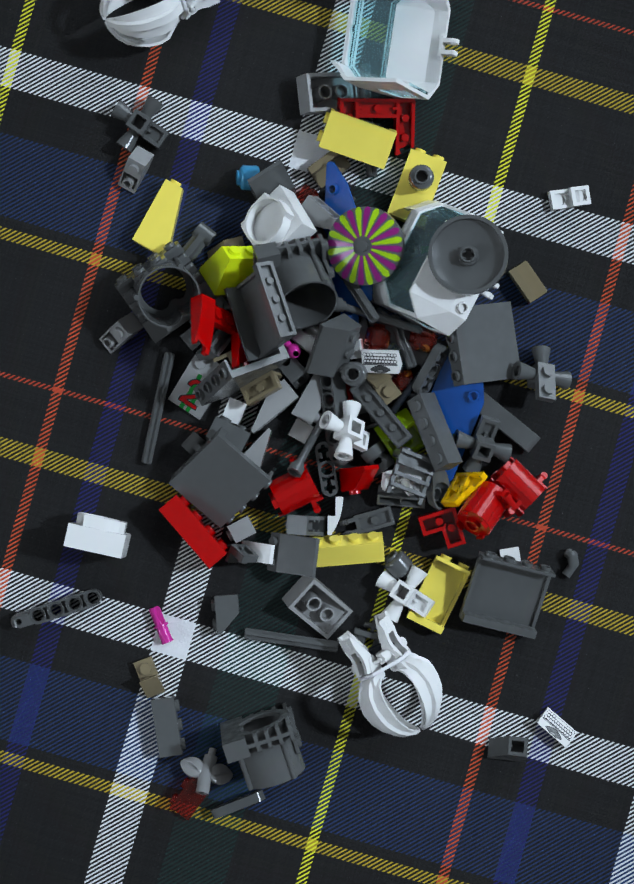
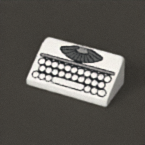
M361 350L362 364L366 367L368 373H400L403 363L399 350Z
M549 707L536 720L544 730L565 748L577 734L571 726Z

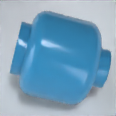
M242 165L239 170H236V185H239L241 190H251L247 180L260 172L257 165Z

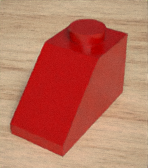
M379 464L339 469L341 492L349 491V494L353 495L361 494L363 489H369L379 469Z

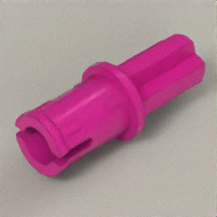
M155 606L149 609L155 625L154 629L158 632L161 644L173 641L167 626L168 622L165 621L161 608Z

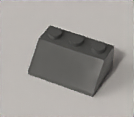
M345 313L320 324L305 372L332 378L340 375L343 367L349 363L350 358L354 354V347L360 337L359 332L362 325Z

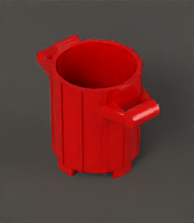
M294 456L289 457V463L294 462L296 458ZM304 462L305 470L301 477H294L286 473L272 480L269 486L272 492L268 493L274 508L280 507L282 511L278 513L279 517L310 502L315 513L321 511L319 504L316 502L324 498L322 494H319L306 468V462Z
M511 456L506 464L498 471L496 470L488 480L502 487V489L507 488L516 502L513 507L505 510L503 513L504 517L509 518L514 513L520 517L524 514L523 511L547 489L542 482L547 479L548 474L542 472L535 478L517 459Z
M484 481L465 500V503L458 511L457 526L460 530L465 528L470 533L477 535L476 539H484L485 536L490 534L505 510L513 507L516 502L507 488L502 489V487L493 482Z

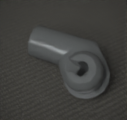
M569 548L564 552L568 565L562 572L568 578L572 576L579 566L578 553Z

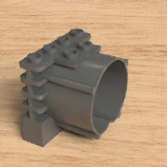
M317 234L315 239L307 236L305 237L306 241L301 242L297 238L294 239L292 244H288V241H283L282 246H277L276 242L253 246V265L259 262L273 261L295 329H307L328 321L338 303V295L332 281L335 273L333 267L329 266V259L326 254L329 246L327 239H323L322 234Z
M178 241L167 243L163 247V251L151 254L147 258V262L137 264L131 269L132 272L127 276L125 274L121 275L116 279L117 283L114 284L155 343L191 319V298L202 293L213 299L217 298ZM176 268L185 279V294L181 298L172 299L168 307L163 310L152 308L144 301L141 295V287L149 275L159 269Z
M286 702L282 703L283 709H276L273 706L271 710H261L259 713L249 714L245 718L239 716L220 723L222 747L227 762L229 764L239 761L249 791L273 787L291 779H296L306 767L300 751V747L303 745L299 731L296 729L294 714L291 706L287 707Z

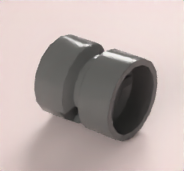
M380 441L360 455L366 464H379L376 477L395 463L391 455L385 453L386 448ZM379 456H380V458H381V460H382L381 463H378V462L375 460V459H377Z

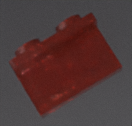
M186 777L180 786L183 788L179 794L175 793L169 801L171 803L169 809L176 811L187 820L191 818L207 796L196 793L198 778L191 777L189 779Z

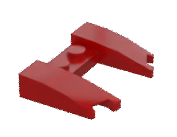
M337 97L338 112L358 119L393 118V130L397 131L394 140V155H400L399 149L407 145L414 148L416 99Z
M203 293L191 298V343L195 344L199 341L202 344L201 354L203 356L209 355L215 327L231 335L232 369L239 368V363H242L243 366L248 365L249 362L247 361L232 313L216 306V300Z

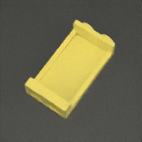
M331 108L330 112L326 111L323 123H326L324 130L319 131L316 141H319V147L381 169L385 168L397 135L396 130L386 129L335 111L333 108Z
M420 148L411 149L387 213L394 219L405 222L411 212L404 209L405 207L427 200L433 201L447 164L444 158L436 154L433 156L427 155L426 151ZM417 165L430 167L434 174L432 185L425 191H416L409 184V173ZM428 212L421 215L415 227L423 228Z
M445 554L435 556L427 572L428 575L418 590L435 601L428 615L424 618L412 609H409L406 618L439 634H442L449 615L469 575L472 573L468 571L469 566L461 562L456 565L451 562L452 558Z

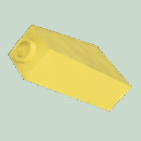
M165 179L132 238L135 243L154 253H160L164 250L163 247L167 243L173 241L184 192L183 188L180 187L181 183L174 179H171V181Z

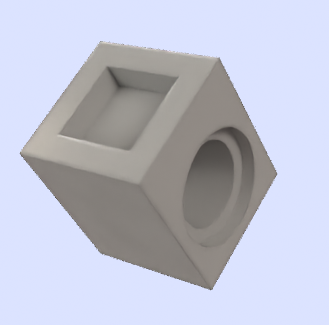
M249 516L227 526L228 530L226 531L230 541L234 540L235 543L257 533Z

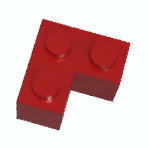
M447 507L417 516L423 536L442 531L448 549L466 544L463 531L457 526L458 518L455 507Z

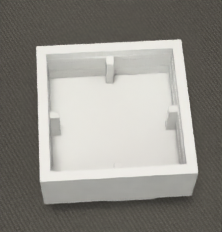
M279 185L270 195L264 193L250 207L245 220L241 223V228L253 246L276 242L277 246H282L283 241H288V244H292L294 239L299 238L300 242L306 241L305 237H311L317 232L295 193L282 185Z
M78 512L76 522L68 523L63 546L121 559L127 555L131 534L125 533L127 522Z

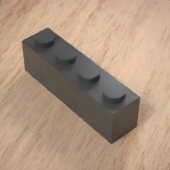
M419 393L408 400V407L434 471L451 470L463 461L435 393Z

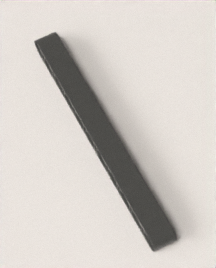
M378 307L376 309L377 313L390 317V315L383 311L381 308ZM367 320L368 325L385 339H389V342L399 349L391 325L379 321L370 323ZM405 330L416 362L421 367L430 352L417 351V348L427 350L424 347L426 344L410 331ZM484 392V405L480 415L500 419L501 424L498 430L529 453L541 438Z

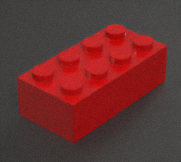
M175 495L159 511L210 569L228 553L226 550L228 545L222 539L218 540L214 536L215 530L209 524L205 525L201 521L203 516L197 510L193 511L189 507L191 503L183 495Z

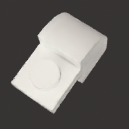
M400 465L398 471L423 481L426 479L425 474L403 465ZM393 470L382 472L381 487L384 491H386ZM397 475L394 480L396 483L421 492L423 487ZM405 491V493L407 494V496H412V495H414V494H411V493H408V492Z

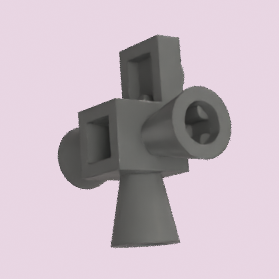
M148 95L142 110L135 109L133 112L120 100L114 107L111 116L126 122L125 125L129 130L116 143L132 153L140 136L157 149H160L170 133L154 123L151 118L164 105Z
M545 345L535 346L532 348L535 364L531 367L520 361L515 362L512 369V377L514 380H527V388L535 389V400L553 403L556 401V386L564 390L569 389L572 382V374L569 371L555 372V365L548 364L551 348Z
M481 415L473 436L458 429L454 432L453 439L457 448L469 449L470 452L469 458L462 466L464 471L480 472L482 461L490 463L492 456L504 462L509 460L512 453V445L495 443L494 437L501 424L500 419Z

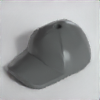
M433 470L434 474L426 490V498L434 509L442 510L447 508L440 502L450 486L449 478L446 471L435 472Z

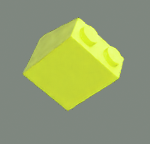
M222 246L200 267L199 271L214 295H226L225 288L236 287L254 272L252 267L253 246Z

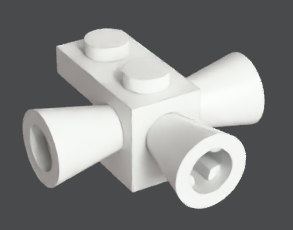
M346 400L343 402V418L339 419L328 410L323 413L319 421L320 428L334 431L333 438L339 441L334 453V457L338 460H352L353 448L361 452L368 449L370 433L364 430L365 422L357 418L362 406L357 401Z
M412 564L407 579L404 582L400 579L397 581L385 570L379 576L376 586L389 591V596L394 598V600L382 612L387 611L390 619L398 623L403 607L407 606L426 618L435 601L415 588L428 574Z

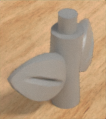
M209 748L208 754L204 755L203 761L197 757H188L180 761V766L187 776L198 778L196 793L209 795L211 781L217 785H224L233 777L231 770L226 765L216 764L218 757L215 756L217 750L215 748Z

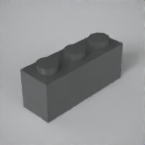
M175 695L151 699L159 758L182 755L183 749H186L185 738H181L180 730H183L182 718L178 719L177 711H180L179 699L175 700Z

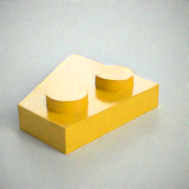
M485 472L456 473L440 503L444 507H459L488 476Z

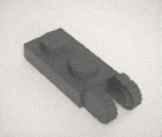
M391 506L339 521L340 526H345L352 522L356 524L357 529L345 531L342 533L343 535L366 533L395 524Z

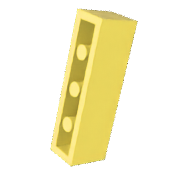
M373 531L361 534L352 533L349 535L312 537L320 539L317 567L385 562L382 532Z

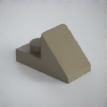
M368 373L366 381L386 405L402 394L391 380L392 376L390 374Z
M152 656L133 663L140 679L139 684L147 699L165 692Z

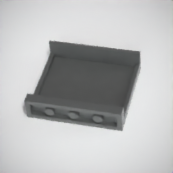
M273 261L255 263L252 266L254 270L252 274L236 287L224 289L248 362L265 359L297 335Z
M511 301L474 305L466 321L450 336H446L449 348L448 358L452 370L451 378L454 387L513 379V366L515 362L520 360Z
M284 344L265 359L255 360L251 364L231 370L227 360H224L194 388L196 399L200 402L201 406L239 393L241 392V387L271 370L275 371L290 358Z
M223 427L199 448L172 475L169 484L219 528L225 523L227 525L230 524L237 512L241 513L247 507V503L250 500L254 501L259 496V491L262 488L267 489L272 483L271 478L274 473L273 471H270L268 474L265 473L225 437L227 431Z
M479 551L459 617L465 623L535 639L537 635L535 625L551 577L555 578L556 574L550 566L545 564L537 566L528 560H522L521 562L515 560L512 556L504 555V557H501L492 551H486V553Z

